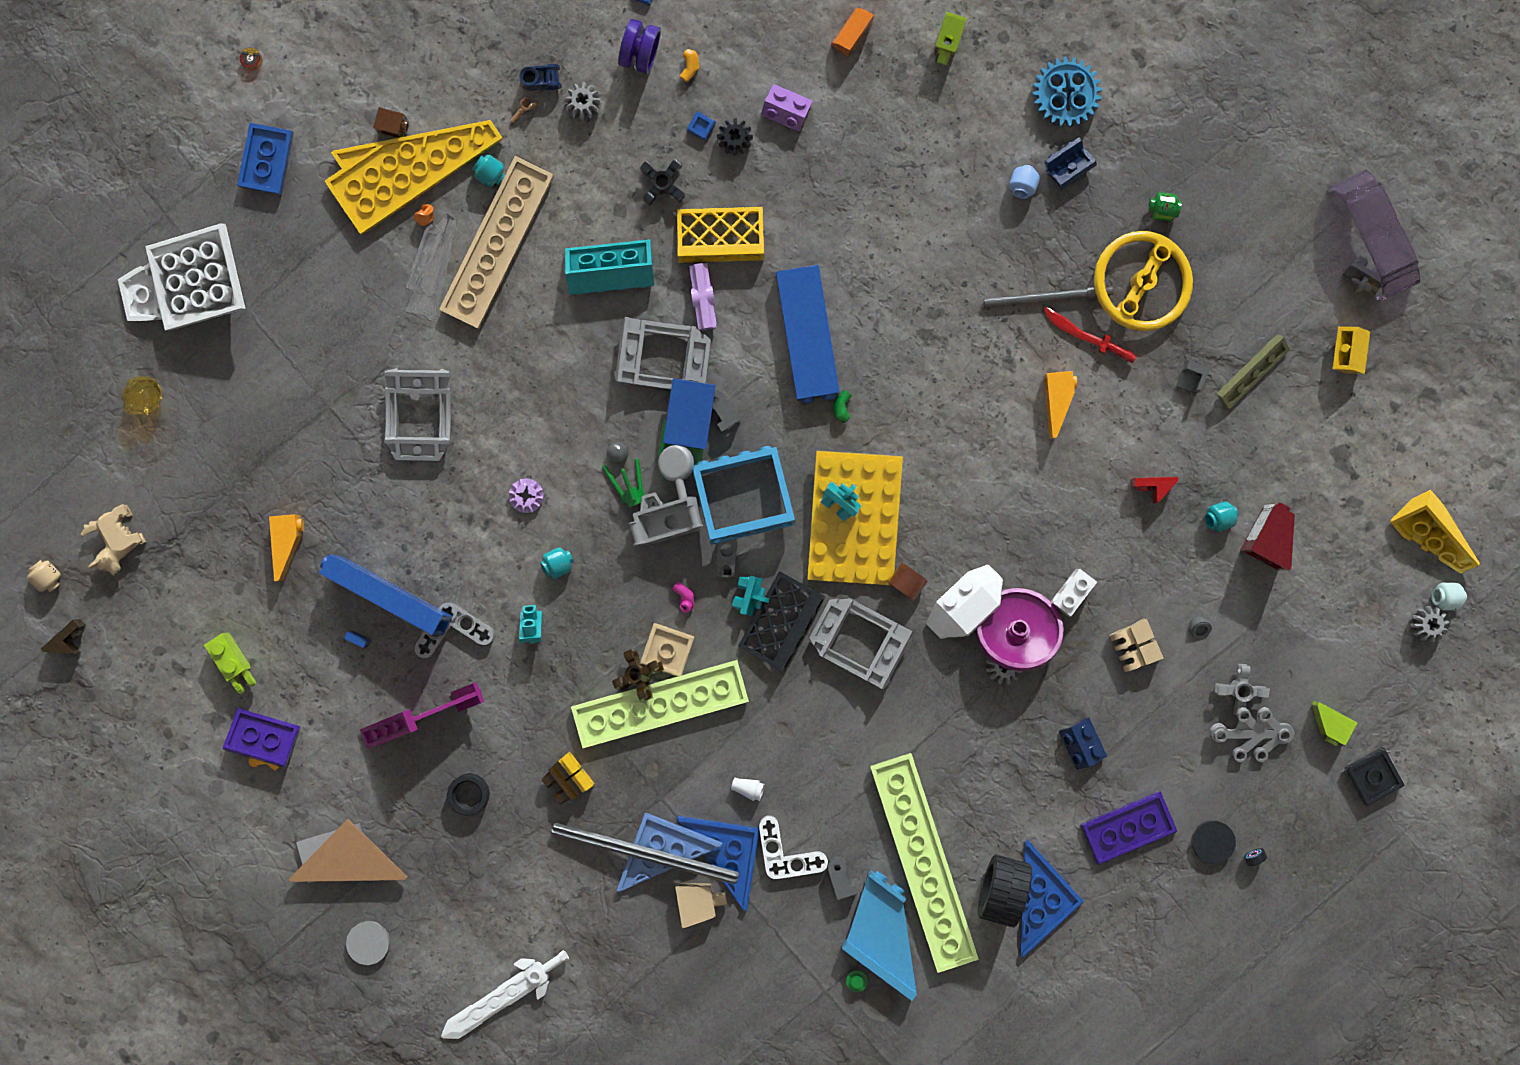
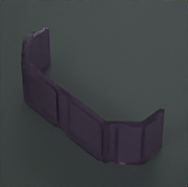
M1365 169L1328 187L1327 194L1334 192L1346 203L1379 272L1382 295L1376 297L1377 300H1385L1421 283L1417 256L1404 229L1400 225L1397 214L1381 183Z

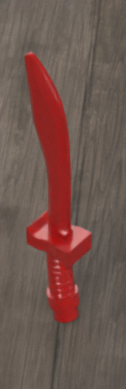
M1044 307L1045 314L1052 324L1070 335L1100 347L1099 353L1105 355L1106 349L1122 357L1126 362L1133 363L1137 356L1133 352L1109 342L1110 336L1104 334L1103 340L1086 333L1076 327L1066 317L1048 307Z

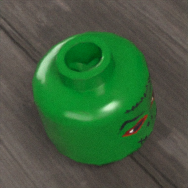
M1158 192L1155 198H1150L1148 211H1152V217L1155 220L1172 222L1175 218L1179 217L1182 201L1178 199L1176 194Z

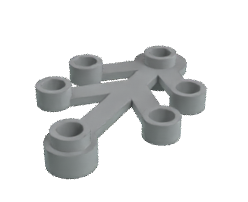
M1242 707L1237 710L1236 716L1251 729H1226L1223 724L1216 723L1209 730L1212 739L1218 743L1224 742L1227 739L1250 738L1243 745L1233 750L1232 756L1237 762H1243L1247 758V752L1264 738H1271L1262 747L1256 748L1253 752L1257 761L1264 762L1268 758V752L1278 744L1289 743L1295 734L1291 725L1279 723L1273 717L1272 712L1266 707L1259 709L1258 717L1262 722H1267L1273 729H1263L1251 716L1249 710ZM1265 712H1268L1266 717H1262ZM1242 713H1247L1245 717H1241ZM1223 732L1222 736L1217 737L1219 733ZM1287 732L1285 736L1281 737L1282 733ZM1239 752H1243L1240 757H1236ZM1260 752H1264L1261 757H1258Z

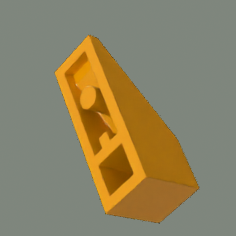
M1073 371L1047 373L1044 375L1050 439L1057 438L1074 396V389H1077V377L1073 376Z
M296 514L269 517L274 581H284L304 531V521L300 519V515Z

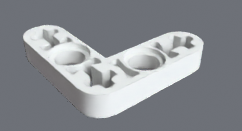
M765 816L761 819L759 823L765 868L770 878L780 879L819 873L827 868L828 860L822 852L816 851L784 857L777 819L773 816ZM767 820H770L771 824H775L772 827V836L777 834V838L769 837L764 839V836H768L767 828H763ZM771 841L776 842L779 846L778 850L775 853L768 852L766 850L767 843ZM817 856L820 857V860H824L821 863V867H817L816 864H810V869L806 870L807 864L804 858L809 857V862L815 861ZM795 859H799L803 863V867L799 871H794L791 868V862ZM783 861H787L789 873H785L784 868L779 869L778 874H774V871H770L769 868L773 867V863H777L779 867L784 866Z

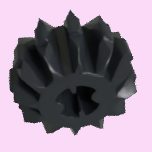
M734 118L733 124L726 120V127L719 126V131L722 133L717 134V139L722 141L718 145L720 148L726 146L724 153L727 154L732 149L733 156H736V150L739 149L740 153L744 154V147H751V144L748 142L753 140V135L748 134L751 132V127H745L746 122L744 120L738 125L737 118ZM734 133H737L739 140L735 138V141H732L731 134L735 135Z

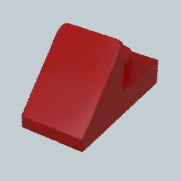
M1178 477L1131 479V487H1137V491H1151L1150 487H1152L1153 504H1156L1178 482Z

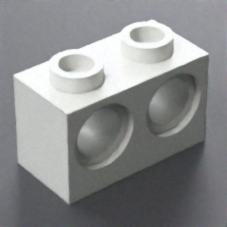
M1075 569L1051 600V603L1066 616H1072L1097 581L1081 569Z

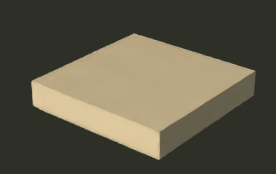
M654 623L640 664L647 665L654 660H657V663L661 661L664 667L663 672L681 676L695 636Z

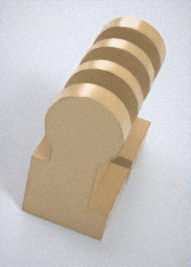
M1147 619L1137 621L1109 635L1111 641L1120 638L1124 639L1122 643L1114 646L1116 651L1128 649L1129 646L1135 644L1136 649L1127 650L1118 656L1120 661L1132 658L1130 663L1122 666L1125 672L1164 659L1157 641L1152 639L1155 637Z

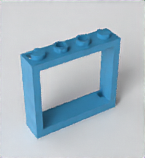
M765 446L760 448L759 451L752 453L750 451H743L738 456L730 458L729 456H722L713 462L700 461L693 467V475L710 545L795 525V517L777 447ZM772 458L786 513L714 530L701 475Z

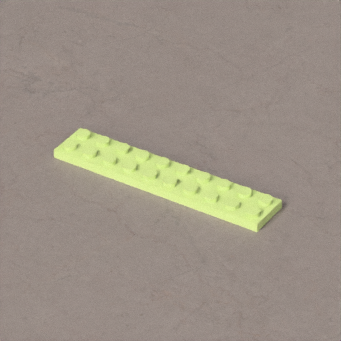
M908 753L870 766L937 973L979 960L912 754Z

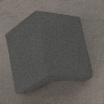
M1190 360L1185 362L1177 382V387L1195 394L1201 392L1209 367Z

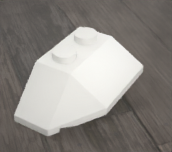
M989 565L967 572L935 603L926 622L927 626L940 639L969 636L1000 607L1003 579Z

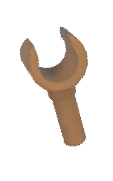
M531 97L521 99V107L510 119L511 122L515 123L527 110H534L537 107V102L528 105Z

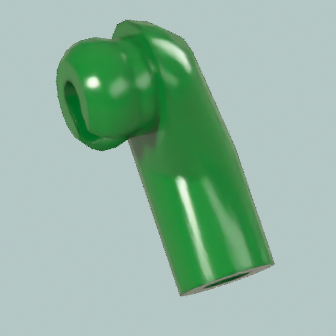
M843 390L833 403L834 416L842 423L847 422L850 418V414L847 413L846 403L852 395L846 390Z

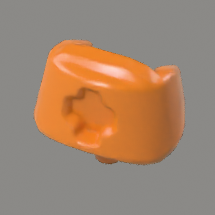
M429 204L422 205L421 210L415 213L414 220L421 226L430 224L434 219L433 206Z

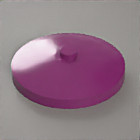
M1012 588L1002 591L1000 607L976 628V636L981 649L994 663L1009 670L1030 671L1044 666L1056 655L1063 639V623L1056 607L1047 598L1032 590Z

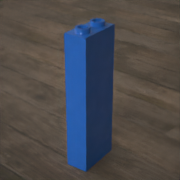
M819 265L777 271L776 279L796 400H801L802 404L815 402L814 398L823 397V400L835 399V395L839 394L840 391Z
M329 554L321 562L320 568L322 569L319 574L431 635H444L453 618L452 615L343 556Z

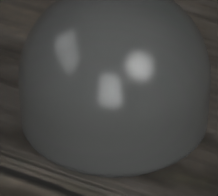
M614 442L607 449V457L610 461L617 464L624 462L629 454L628 448L621 442Z
M1202 616L1194 617L1189 623V631L1197 639L1208 636L1212 630L1210 622ZM1205 626L1202 633L1196 632L1197 628Z

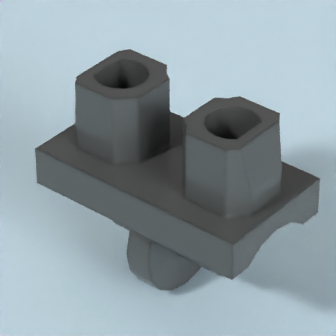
M1362 256L1355 259L1343 271L1342 275L1349 278L1350 282L1356 285L1354 292L1357 294L1362 289L1368 293L1376 294L1388 281L1384 278L1386 270L1375 267L1371 271L1366 268L1368 261Z

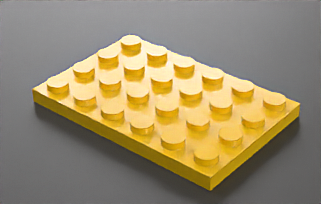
M816 451L808 580L890 585L887 582L895 570L903 456ZM831 481L838 487L842 483L848 488L852 484L856 485L853 492L859 496L856 501L862 506L855 517L851 516L846 521H843L836 514L841 506L834 502L830 508H827L820 502L825 494L824 491Z

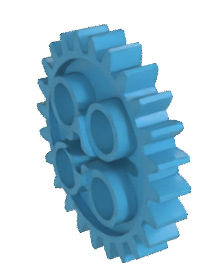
M1064 57L1061 63L1056 58L1054 66L1048 62L1046 65L1048 70L1041 68V75L1036 76L1035 80L1039 83L1033 84L1032 88L1037 91L1032 93V97L1038 99L1034 101L1033 105H1040L1037 113L1044 111L1043 120L1050 117L1051 125L1056 120L1058 121V127H1061L1063 122H1066L1067 128H1070L1072 122L1077 127L1080 124V119L1085 123L1088 120L1087 115L1090 117L1094 115L1092 109H1098L1099 105L1096 102L1100 101L1102 97L1097 94L1103 89L1096 86L1101 82V79L1094 80L1097 72H1089L1091 65L1084 68V60L1076 64L1075 57H1073L1071 62H1068L1067 57ZM1064 74L1068 75L1067 91L1071 92V94L1068 97V105L1070 111L1066 110L1067 94L1066 92H1063L1066 88V80ZM1073 77H1078V78H1080L1081 81H1082V84H1081V85H1075V84L1072 82V78H1073ZM1057 78L1061 85L1058 87L1053 86L1050 80ZM1073 99H1081L1083 106H1076ZM1052 100H1059L1062 103V107H1054Z

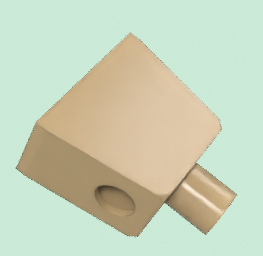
M709 883L676 884L675 888L682 928L716 917L715 906L727 905L726 893H713L712 886Z

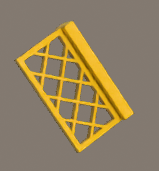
M763 207L677 209L679 263L764 260ZM759 213V220L753 226L745 220L749 214ZM728 214H734L738 218L732 226L723 220ZM691 215L696 221L688 228L682 223V216ZM706 215H713L717 219L710 227L702 221ZM720 222L728 229L721 237L713 231ZM741 222L750 228L743 236L734 230ZM698 223L706 229L700 238L691 231ZM753 231L759 237V244H750L745 239ZM731 232L739 238L733 245H729L724 241ZM688 233L697 240L692 246H682V239ZM709 233L718 239L713 245H707L702 241Z

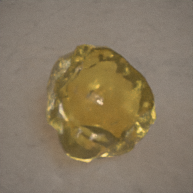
M139 376L130 378L126 382L121 399L124 401L123 407L127 414L149 415L159 407L163 395L156 379Z

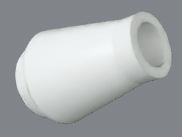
M734 778L731 790L740 793L752 801H760L765 784L760 783V780Z

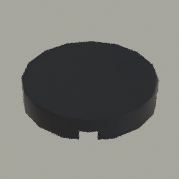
M1208 820L1201 823L1192 835V848L1195 854L1201 860L1210 864H1220L1228 860L1236 847V838L1233 831L1226 824L1217 820Z

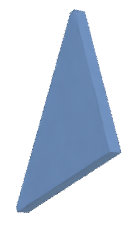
M649 813L644 814L634 841L636 845L691 860L719 848L723 844L720 841ZM629 856L616 891L621 892L672 869V867Z

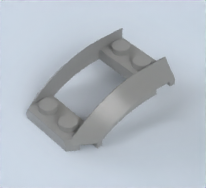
M624 317L619 328L621 329L617 368L614 371L616 381L671 389L673 378L639 374L644 333L688 338L682 380L706 382L711 340L696 329V326L675 325Z
M398 368L385 371L386 430L384 443L388 445L392 451L391 454L396 460L439 461L450 444V372L444 369L433 371L398 370ZM399 393L439 394V438L399 437Z
M850 598L831 599L827 603L809 638L816 647L819 656L884 689L891 682L890 678L909 642L912 643L913 631ZM849 611L889 631L869 669L830 649Z

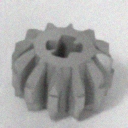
M582 82L581 88L574 84L575 91L567 90L571 97L565 98V102L568 103L566 109L567 111H572L574 118L580 113L581 120H584L585 114H588V117L591 119L593 117L591 111L598 113L599 109L597 106L602 104L601 100L597 99L600 93L599 91H594L593 85L587 88L585 82ZM584 98L587 103L583 105L579 99Z
M1425 606L1424 610L1417 609L1419 616H1412L1416 623H1412L1410 626L1417 628L1413 634L1415 636L1420 635L1421 641L1428 639L1429 642H1435L1436 638L1439 640L1443 639L1441 632H1449L1444 628V625H1448L1450 622L1443 620L1447 614L1445 612L1440 613L1439 607L1432 609L1431 606ZM1428 621H1430V623L1432 624L1431 628L1430 625L1427 624Z
M986 660V663L992 664V667L986 668V671H994L990 679L994 680L998 676V684H1002L1003 679H1005L1006 684H1010V677L1018 680L1014 670L1004 669L1001 672L1002 668L992 660Z

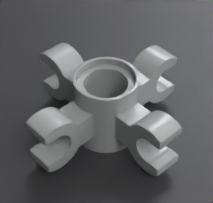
M1238 664L1237 679L1230 685L1215 683L1214 692L1218 695H1232L1235 697L1234 715H1236L1239 708H1246V702L1250 701L1254 696L1269 697V688H1266V686H1252L1248 683L1251 667L1247 666V664ZM1245 686L1244 694L1238 695L1239 688ZM1242 713L1241 717H1245L1247 713Z

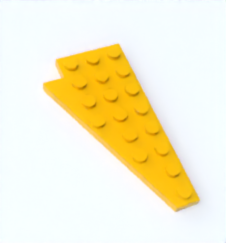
M487 120L334 150L331 154L342 169L326 179L325 183L359 233L363 235L495 146L503 138L492 121Z

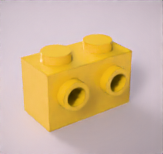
M1338 327L1333 370L1345 374H1365L1370 331L1360 327Z

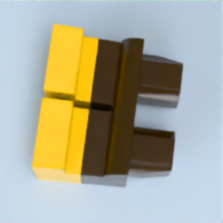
M570 751L548 769L549 772L541 779L547 788H550L556 782L560 785L562 789L554 794L559 804L565 803L568 800H574L595 784L583 768L567 780L569 776L582 767Z

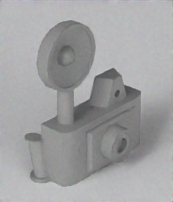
M672 445L664 449L660 454L658 460L659 471L665 479L675 482L679 500L662 504L656 492L642 496L640 512L633 513L634 522L628 523L635 542L633 544L634 547L655 544L703 529L697 498L687 497L684 480L692 473L694 467L693 456L687 448L680 445Z

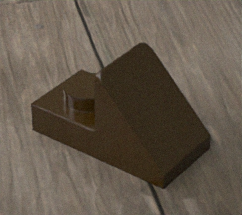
M81 619L72 620L47 642L41 650L51 653H81L72 641L82 634L81 630L86 625Z

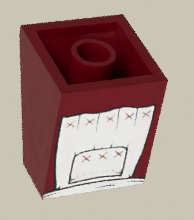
M1280 502L1278 504L1264 505L1240 551L1277 571H1290L1292 567L1295 514L1289 511L1290 507Z

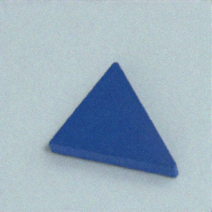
M677 816V820L682 827L723 843L721 847L705 853L704 857L710 865L739 873L736 884L724 881L723 883L740 904L741 908L747 911L759 828Z
M1028 840L1025 841L1024 862L1031 865L1032 876L1028 899L1021 917L1020 955L1023 958L1084 902Z

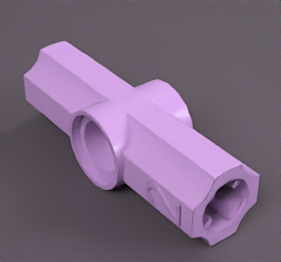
M708 264L689 266L692 282L691 293L693 307L696 310L698 330L717 328L713 306L715 302L713 288L710 285Z

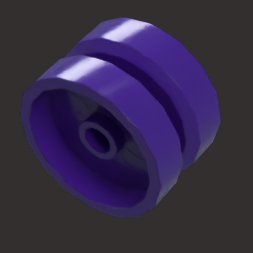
M630 19L622 38L618 65L630 68L636 60L635 66L637 71L648 74L657 53L661 28L650 24L644 31L641 21Z

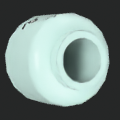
M1440 583L1432 591L1431 596L1435 606L1443 611L1460 610L1467 599L1464 588L1458 583Z

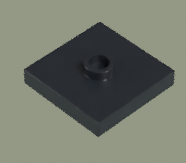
M1384 747L1344 767L1366 806L1405 786Z

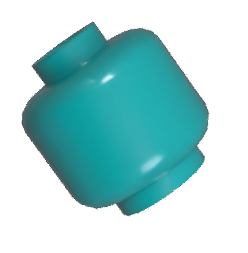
M481 155L472 168L475 171L474 178L487 187H491L495 183L499 185L505 177V174L502 173L504 170L503 163L491 155H486L485 157Z
M1222 501L1207 508L1204 519L1209 529L1215 532H1222L1236 525L1239 514L1235 506H1232L1229 502Z
M557 547L542 556L540 565L547 577L558 579L571 572V563L574 560L568 550L565 552L562 548Z

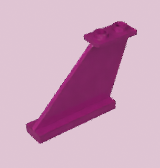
M474 682L450 692L453 701L414 717H412L410 709L359 729L367 749L418 730L415 724L416 720L456 705L458 712L483 703L484 700L480 688Z

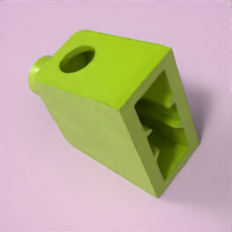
M946 12L934 48L938 50L936 63L947 66L950 55L956 54L967 20L966 17ZM945 38L952 40L951 45L944 43Z

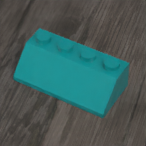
M650 239L565 248V275L569 295L655 286Z

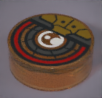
M252 47L242 50L239 56L240 63L248 70L258 69L263 62L261 53Z

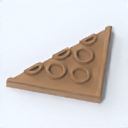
M347 819L288 880L290 882L405 880L408 876L356 825Z

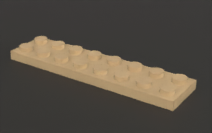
M514 156L440 306V311L477 329L480 328L554 178V174Z

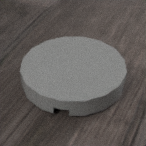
M364 921L357 924L351 929L346 940V948L350 957L363 965L379 962L385 957L390 947V938L387 930L381 924L374 921Z

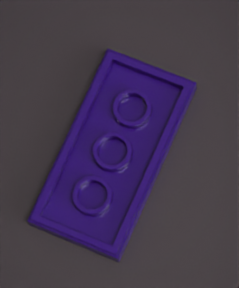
M1160 791L1081 824L1098 865L1178 832Z

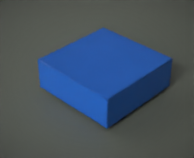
M697 111L686 130L701 140L706 141L716 121Z
M355 631L347 632L344 639L362 648L368 647L371 642L369 638Z

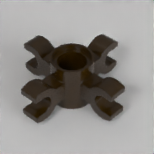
M632 649L624 652V658L629 666L626 668L623 677L612 681L614 689L624 690L630 685L635 684L639 700L644 699V701L652 699L653 695L647 684L651 681L652 674L664 670L662 662L657 663V660H654L643 667L639 662L640 658L637 651L632 652ZM638 671H639V672H640V676H639V678L637 679V678H636V675H637V673H638Z

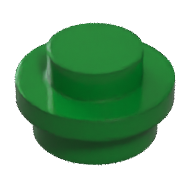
M853 970L847 975L846 984L851 991L860 992L866 988L868 979L863 971Z

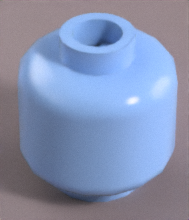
M1030 165L1017 167L1012 173L1009 188L1015 197L1026 199L1036 193L1040 176Z

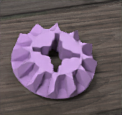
M520 479L512 485L509 491L510 503L514 509L520 512H533L542 504L543 490L532 479ZM528 486V493L535 496V498L527 499L524 505L523 498L517 495V493H524Z

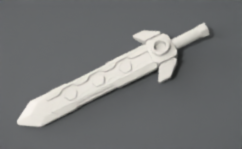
M563 950L544 965L538 961L535 962L534 959L518 960L514 965L522 970L525 969V971H521L493 992L447 1020L441 1037L449 1039L461 1038L536 987V997L540 999L546 994L549 981H547L549 974L547 972L568 961L569 956Z

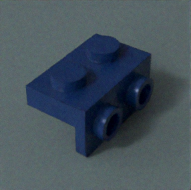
M1081 138L1069 142L1063 149L1051 154L1045 160L1047 174L1061 189L1097 166L1096 160L1083 147Z
M1089 717L1059 731L1062 742L1066 746L1071 761L1077 770L1091 767L1107 757Z

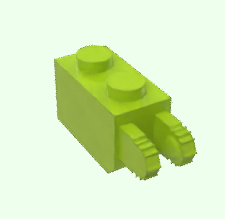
M229 632L221 633L204 644V647L226 681H230L239 694L245 692L244 686L238 679L240 675H243L247 684L251 687L256 685V681L249 671L251 669L250 664Z

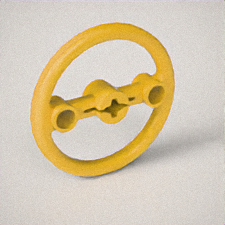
M1137 231L1117 238L1106 247L1096 265L1094 285L1099 303L1115 322L1136 331H1152L1174 322L1186 309L1193 290V276L1188 259L1173 241L1154 232ZM1137 241L1153 243L1154 248L1149 252L1147 264L1144 269L1131 277L1130 286L1132 289L1126 299L1120 302L1116 308L1110 301L1105 288V271L1110 258L1119 248L1126 244ZM1157 250L1162 252L1163 259L1157 256ZM1172 255L1178 263L1182 274V292L1178 303L1173 310L1160 319L1154 321L1134 320L1133 315L1138 311L1140 299L1145 292L1155 287L1157 284L1156 272L1161 264ZM1125 303L1130 305V313L1124 309Z

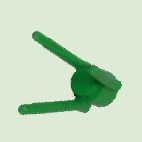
M638 458L635 459L638 490L636 486L631 487L625 470L621 469L623 480L627 487V490H624L625 494L606 465H602L607 477L620 495L622 502L626 503L628 507L641 503L642 496L645 495Z

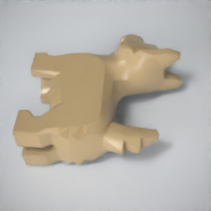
M122 504L114 508L112 512L104 513L97 521H90L89 525H84L85 529L81 533L82 536L99 531L106 544L105 549L97 555L88 568H98L101 571H108L115 576L121 569L119 565L120 559L125 557L137 545L146 542L142 533L131 534L129 528L125 527V523H122L125 516L130 517L132 515L128 505Z

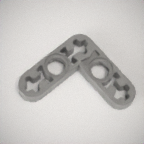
M444 603L439 609L443 611L444 608L452 607L451 612L453 613V618L444 635L434 636L424 631L415 645V652L421 658L431 657L451 626L481 645L491 643L494 640L495 632L490 626L453 603ZM465 617L470 618L472 621V627L469 630L461 627V620ZM477 623L480 625L477 629L482 632L485 630L489 631V640L484 639L482 641L481 635L477 632L474 633V636L471 634L475 630ZM426 635L433 640H437L436 644L434 642L429 644L430 652H425L424 654L421 652L422 648L420 645H425L429 640L425 638Z

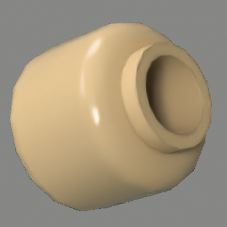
M39 560L27 570L29 573L27 580L39 592L45 590L51 592L60 584L57 580L60 578L61 573L50 561L42 562Z

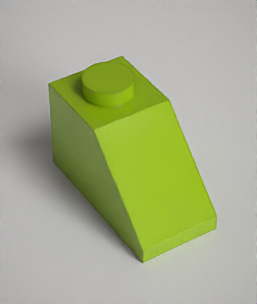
M1313 701L1311 704L1320 734L1326 736L1325 741L1336 747L1338 743L1346 746L1357 722L1320 702Z

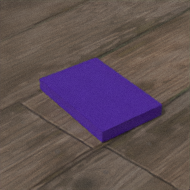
M238 708L222 749L286 768L300 731V726Z

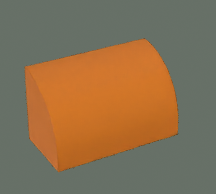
M855 8L831 43V46L849 57L872 24L874 15L864 9Z

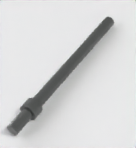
M1090 286L1081 290L984 299V307L1087 298V300L1096 299L1097 295L1095 286ZM1105 287L1107 295H1113V287Z

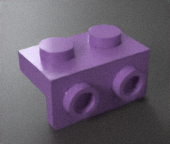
M773 84L764 102L761 115L791 129L800 131L813 101Z

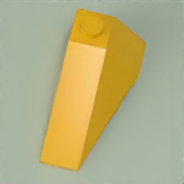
M1431 490L1412 498L1390 520V523L1405 539L1415 541L1421 545L1420 548L1426 552L1429 550L1437 555L1441 562L1460 574L1479 566L1478 559L1447 509Z

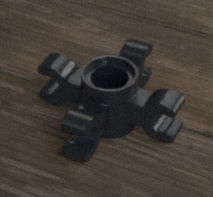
M675 158L666 171L661 170L657 172L647 162H644L640 167V171L652 179L653 187L644 195L643 201L651 206L659 194L669 193L681 203L685 198V193L673 185L672 178L682 168V163ZM660 178L668 179V184L660 187L657 185V181Z

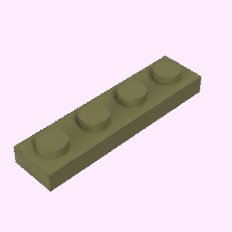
M1277 334L1221 388L1217 396L1224 407L1227 409L1232 408L1290 351L1284 337Z

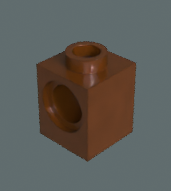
M379 107L373 128L377 133L400 138L403 137V134L407 133L409 121H407L408 118L403 113Z

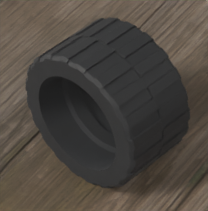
M997 854L992 857L987 867L979 896V918L1009 927L1017 926L1025 909L1030 890L1032 867L1029 863Z

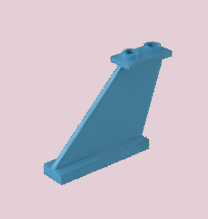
M870 870L848 938L845 939L841 946L845 952L913 1001L917 992L903 904L906 900L905 895H903L905 891L895 883L893 886L887 883V877L879 871L874 873Z

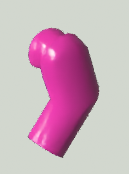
M678 581L672 590L681 596L680 610L688 613L694 608V594Z

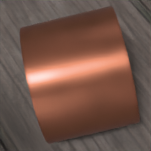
M901 563L887 583L914 601L928 581L912 568Z

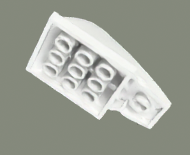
M222 223L145 246L149 263L144 267L135 268L118 279L127 321L163 320L166 331L245 309L226 224Z

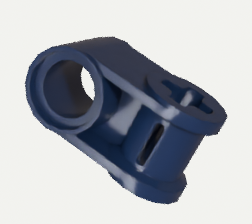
M560 65L527 66L520 71L521 84L528 91L557 90L562 87V84L559 83L558 71L560 70ZM527 75L535 76V80L531 83L525 82L524 78Z

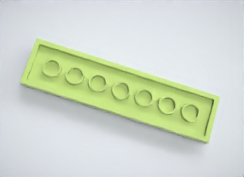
M738 660L649 684L648 687L652 692L653 698L648 701H644V699L639 700L637 689L635 688L571 706L582 748L746 703L749 700Z

